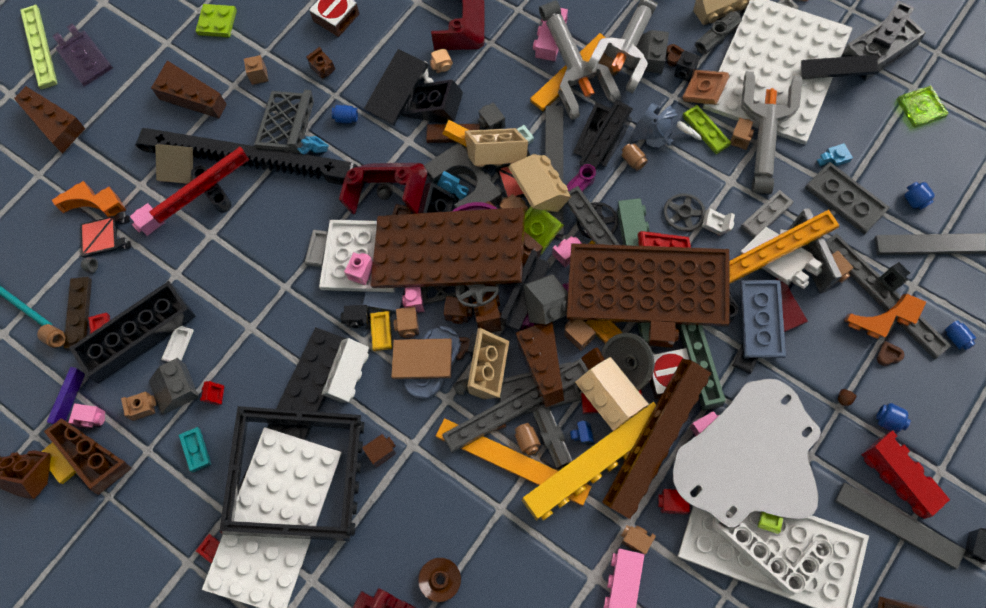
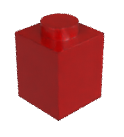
M664 489L661 495H658V507H661V513L687 515L690 512V504L682 498L677 490Z

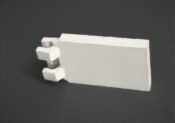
M765 227L741 250V255L779 234ZM800 247L762 267V269L786 284L792 281L794 284L805 289L809 285V281H807L809 276L803 273L802 270L805 268L808 272L818 276L822 272L820 268L822 263L816 260L813 254Z

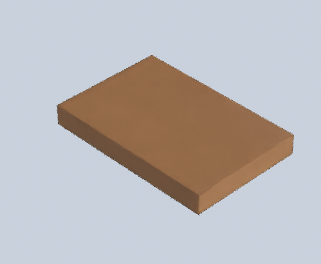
M451 338L394 340L392 379L451 378Z

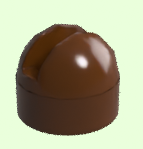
M841 389L838 394V401L843 406H849L854 403L857 396L849 390Z

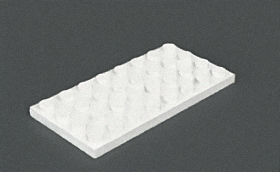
M264 427L237 497L234 521L316 526L342 452ZM223 535L202 590L259 608H287L311 539Z
M698 486L696 496L701 492V486ZM692 506L678 558L811 608H852L868 543V535L813 515L803 519L784 517L781 532L776 534L757 527L761 511L751 512L742 523L791 566L808 545L814 541L824 539L830 542L833 547L832 556L805 590L796 594H788L713 528L712 520L714 516ZM732 506L728 511L734 515L737 512V508ZM719 521V523H720L721 526H723V527H728V526H725L724 524H722V523ZM738 531L736 538L744 543L745 535ZM817 545V553L820 556H823L824 549L822 548V546ZM755 546L753 550L754 555L761 558L763 552L759 547ZM804 561L803 569L808 573L811 571V566L808 562ZM772 562L771 569L778 574L780 567L776 562ZM792 577L789 579L790 587L796 589L798 586L797 581Z

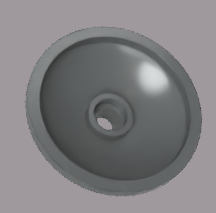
M632 333L617 334L606 342L601 352L604 359L606 360L611 357L638 391L643 389L650 382L655 366L653 352L648 343L640 336Z

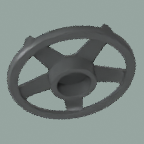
M677 194L666 202L663 211L664 218L672 228L691 232L703 223L705 207L700 199L691 194ZM686 196L684 204L680 206L672 202L677 197ZM692 198L700 204L702 210L692 209L690 206ZM668 206L677 212L671 219H669L667 214ZM702 215L701 220L693 226L691 216ZM683 219L687 227H680L674 223Z
M485 284L466 285L470 290L461 295L460 290L463 285H458L456 296L458 301L465 306L480 307L490 303L497 296L499 284H495L496 287L485 286ZM486 292H495L490 299L485 302L482 301V297L485 296ZM472 296L476 299L477 304H468L463 299Z

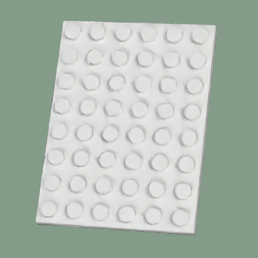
M750 0L718 71L728 72L730 77L717 105L704 104L703 109L736 121L739 120V117L749 119L753 122V127L759 128L757 121L748 117L741 109L745 72H754L756 76L753 104L765 103L766 89L774 88V90H777L776 105L787 106L788 90L793 76H801V60L841 57L852 27L770 0ZM833 77L802 79L800 107L796 114L778 125V136L803 145L807 143Z

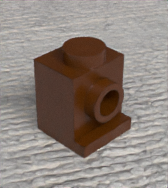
M320 47L306 56L310 68L321 79L329 76L335 70L333 61Z

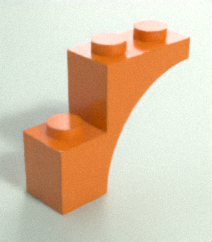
M84 181L52 199L54 205L62 213L74 208L92 207L103 211L108 217H111L119 212L126 211L119 197L110 187L101 190L95 195L93 190Z
M903 294L899 301L883 314L874 317H863L850 313L847 314L844 321L849 323L848 327L857 331L861 328L868 331V336L879 339V337L887 336L895 318H897L896 322L906 326L916 324L926 301L909 294Z

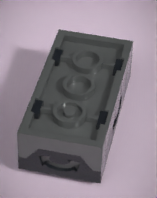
M909 17L888 50L872 42L885 22L883 20L848 43L841 57L877 55L879 72L917 47L926 32ZM859 75V76H860L864 81H866L867 79H869V78L872 77L873 75Z

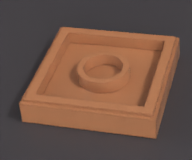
M695 70L682 97L683 101L717 105L730 77L729 73Z

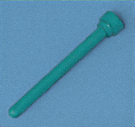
M0 286V296L41 326L46 324L53 325Z

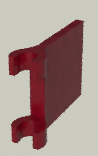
M781 281L784 332L807 323L808 320L792 295L788 284Z

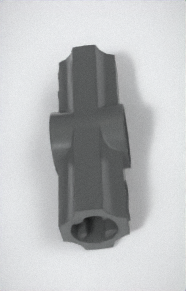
M731 11L722 20L714 22L712 28L696 41L697 51L701 54H707L717 44L723 43L725 37L738 27L742 21L740 14L736 11Z
M541 407L534 411L533 415L540 429L541 439L545 448L548 449L556 469L565 467L572 462V458L564 443L565 438L560 426L556 424L549 407Z

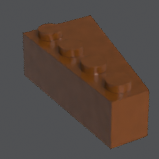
M166 61L151 87L159 100L218 119L227 105L219 92L169 61Z
M27 86L14 98L62 154L85 130V127L75 116Z
M485 284V286H495V287H496L495 284ZM486 292L485 296L482 297V301L485 302L490 299L495 292ZM499 295L486 305L474 307L478 329L481 328L490 333L502 331L500 319L502 312L499 313L498 306H501ZM472 297L473 304H477L476 299Z
M553 323L537 324L516 332L519 349L545 407L565 401Z
M62 418L44 431L88 488L97 495L132 469L125 461L115 456Z

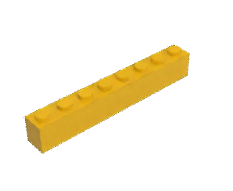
M652 402L524 496L522 502L537 521L541 518L544 521L553 514L551 511L556 506L561 508L570 501L568 497L573 493L578 496L586 489L584 485L590 481L594 484L603 477L601 475L603 471L607 469L610 472L619 465L617 461L622 457L626 460L656 404Z

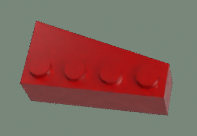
M892 430L874 442L861 455L864 457L865 463L869 467L874 468L880 474V478L896 490L898 497L907 501L912 506V510L916 515L923 519L932 517L950 499L933 478L924 475V467L909 457L908 453L910 450L905 445H899L895 440L897 435Z

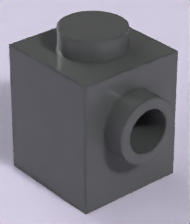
M494 102L483 106L478 111V122L482 128L490 130L503 129L505 127V117Z

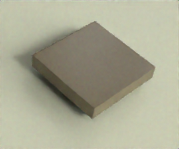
M155 145L156 180L190 183L193 180L191 175L193 169V147Z

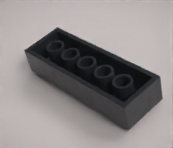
M168 281L69 349L87 378L99 384L173 333L175 329L195 318L196 315L178 289Z

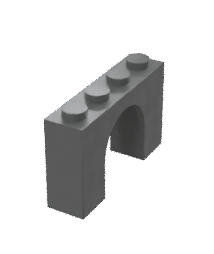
M457 143L424 165L427 169V177L436 185L444 171L453 176L457 174L469 175L477 182L475 190L456 203L455 209L467 203H486L487 201H490L496 207L502 201L503 193L500 187L491 182L492 179L487 172L484 173L481 167L475 166L468 157L467 147L463 148L460 143Z

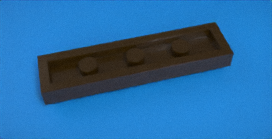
M90 277L70 278L65 328L66 340L64 343V349L70 351L69 348L87 336L92 285Z

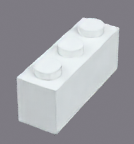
M350 338L341 341L321 395L341 403H346L353 399L355 395L354 387L362 376L361 368L369 356L367 353L368 346Z

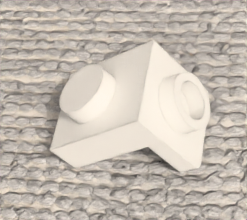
M709 208L705 210L702 227L718 235H723L732 230L735 214L723 215Z

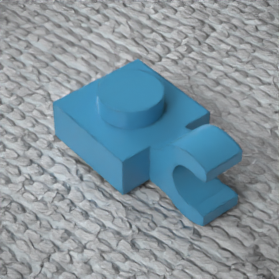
M308 136L301 140L304 145L297 150L302 154H306L309 151L314 153L327 152L329 145L317 136Z
M845 143L828 148L825 153L820 155L821 158L817 159L819 166H824L829 162L839 166L850 162L853 157Z
M445 171L437 183L439 187L451 194L454 192L461 200L467 196L469 188L458 184L459 178Z

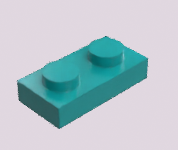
M196 427L179 434L190 472L193 473L212 465L200 428Z

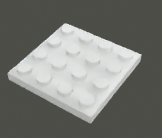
M330 220L319 285L321 290L395 293V288H372L370 286L372 273L366 285L348 280L344 273L353 252L357 254L365 253L373 261L377 221Z

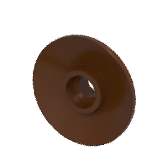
M434 558L428 561L422 567L419 574V587L425 597L435 602H444L456 595L461 585V574L454 562L446 558ZM439 576L444 577L445 580L443 584L437 583V578Z

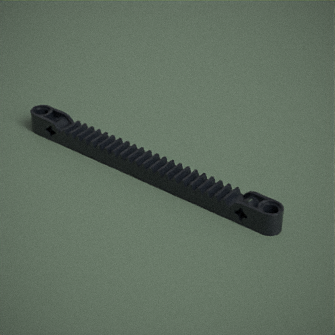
M149 128L141 129L135 144L138 149L155 154V145L157 144L193 147V156L197 159L200 156L203 160L208 157L210 161L215 159L216 162H219L220 159L222 160L241 147L249 158L242 165L244 167L246 164L250 168L254 165L256 169L261 166L263 170L268 167L269 171L275 169L276 172H279L281 169L283 173H286L288 170L291 175L295 171L297 176L302 173L303 177L308 174L310 178L315 175L317 179L324 176L327 182L343 185L346 173L350 169L358 167L356 164L347 161L281 150L261 149L251 145Z

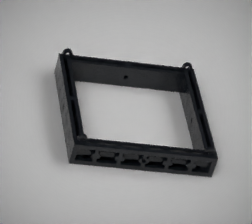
M237 406L219 529L220 533L223 535L350 541V536H355L356 523H351L352 515L357 514V502H353L354 494H358L359 481H355L356 473L360 474L361 461H357L358 453L362 454L363 441H359V434H364L365 422H361V415ZM248 422L350 429L341 527L234 521Z

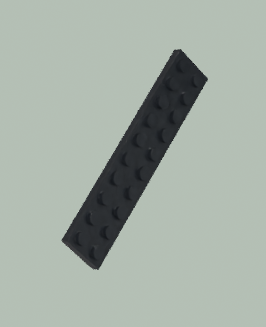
M315 327L276 409L320 411L326 396L321 395L340 343L346 338ZM269 423L267 428L306 440L312 426ZM247 468V470H246V472H245V474H244V476H243V478H242V480H241V482H240L238 494H239V491H240L241 486H242V484H243V481H244V478H245L246 473H247V471H248V468Z

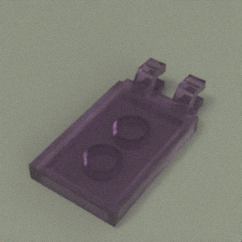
M72 23L67 28L74 37L65 42L57 32L53 35V38L59 44L55 49L85 87L113 69V67L84 30L79 33Z

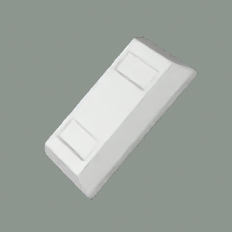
M183 326L175 329L161 360L169 362L178 358L182 361L194 329Z

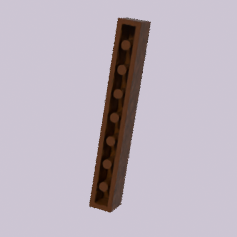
M682 358L602 501L603 504L628 519H631L636 513L642 497L646 495L652 479L657 475L662 461L667 457L672 443L677 439L683 423L687 421L693 405L697 403L703 387L707 385L711 372L692 360Z

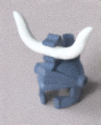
M651 103L645 114L638 121L632 135L634 142L646 140L647 145H650L652 148H660L666 144L671 146L674 142L670 138L672 134H677L678 136L688 134L697 140H702V137L684 122L676 120L678 114L675 113L676 110L672 109V106H668L660 113L662 107Z

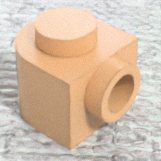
M440 49L431 53L432 60H430V65L433 71L436 70L437 73L451 68L453 62L446 49Z

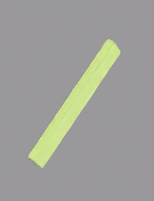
M37 5L21 9L38 87L42 90L57 85L40 10Z

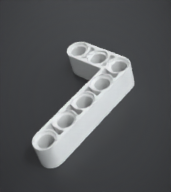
M726 512L728 518L733 516L731 512ZM716 517L712 520L713 528L788 594H796L805 590L833 554L831 543L820 539L809 544L791 566L744 523L741 522L736 527H723ZM738 531L745 535L744 543L737 540L736 533ZM817 545L822 546V548L824 549L823 556H820L817 553ZM755 546L762 550L763 555L761 558L754 555L753 550ZM804 561L808 562L811 566L809 573L803 569ZM772 562H776L779 565L780 572L778 574L772 571ZM791 577L798 583L796 589L791 588L789 585Z

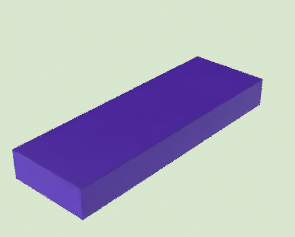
M70 367L47 419V423L53 425L61 418L66 421L85 377L84 372Z

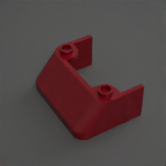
M463 0L462 18L450 21L449 30L431 31L434 51L440 49L473 50L482 48L485 44V0Z
M371 163L352 168L346 173L339 200L352 214H356L364 183L397 182L400 185H406L402 200L413 214H418L427 177V169L422 163Z

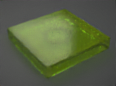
M931 85L900 95L896 99L913 128L945 118L949 114Z

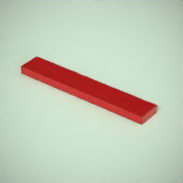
M241 147L237 148L150 210L149 213L161 224L246 163L249 158Z

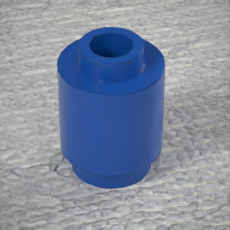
M336 105L335 108H332V119H335L336 123L357 122L358 108L349 105Z
M959 320L945 328L946 335L959 350L964 349L966 351L976 344L974 342L977 339L976 336Z

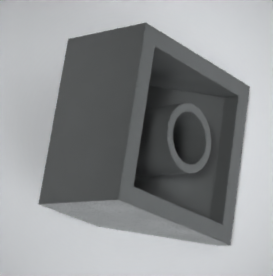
M651 30L642 34L636 47L643 53L648 63L645 72L663 73L669 32Z
M548 275L523 285L530 323L548 324L567 316L568 291L554 275Z
M178 358L159 366L149 380L162 415L199 398L186 364Z

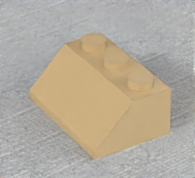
M696 0L693 11L704 26L708 23H714L717 19L726 16L731 11L735 12L745 9L750 0Z
M516 128L465 131L468 157L475 166L513 164L527 157L528 141Z
M533 154L509 165V170L532 208L558 212L571 198L567 191V186L562 183L559 173L554 170L548 157Z
M481 328L477 331L467 385L469 394L482 399L500 398L509 341Z
M611 357L591 368L575 382L613 431L649 405Z

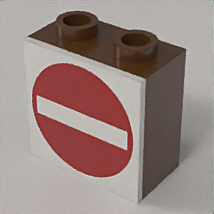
M318 0L309 10L314 23L338 37L359 16L357 3L353 0Z
M686 348L653 355L655 366L650 384L654 399L661 398L682 358L689 360Z

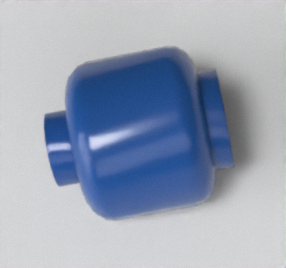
M916 181L906 187L909 191L904 196L912 208H919L921 210L934 202L932 199L935 197V194L926 182L919 184Z
M894 403L883 404L876 415L880 427L888 431L893 430L895 433H899L901 430L905 431L911 422L908 419V411Z

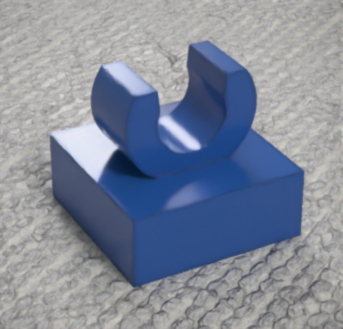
M587 421L577 422L578 429L570 431L571 439H575V441L581 440L586 445L594 444L591 424Z

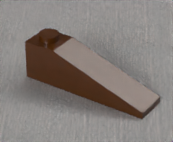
M33 450L23 455H19L16 452L11 453L10 456H0V489L19 497L34 500L48 483L51 454Z

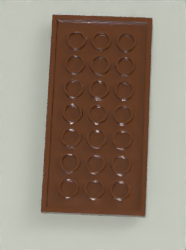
M524 207L378 216L370 286L372 288L522 283Z
M571 243L567 319L640 323L664 321L683 325L728 327L729 249Z

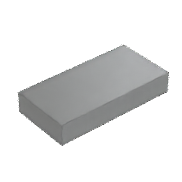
M313 230L304 262L305 265L322 268L328 235L327 231Z

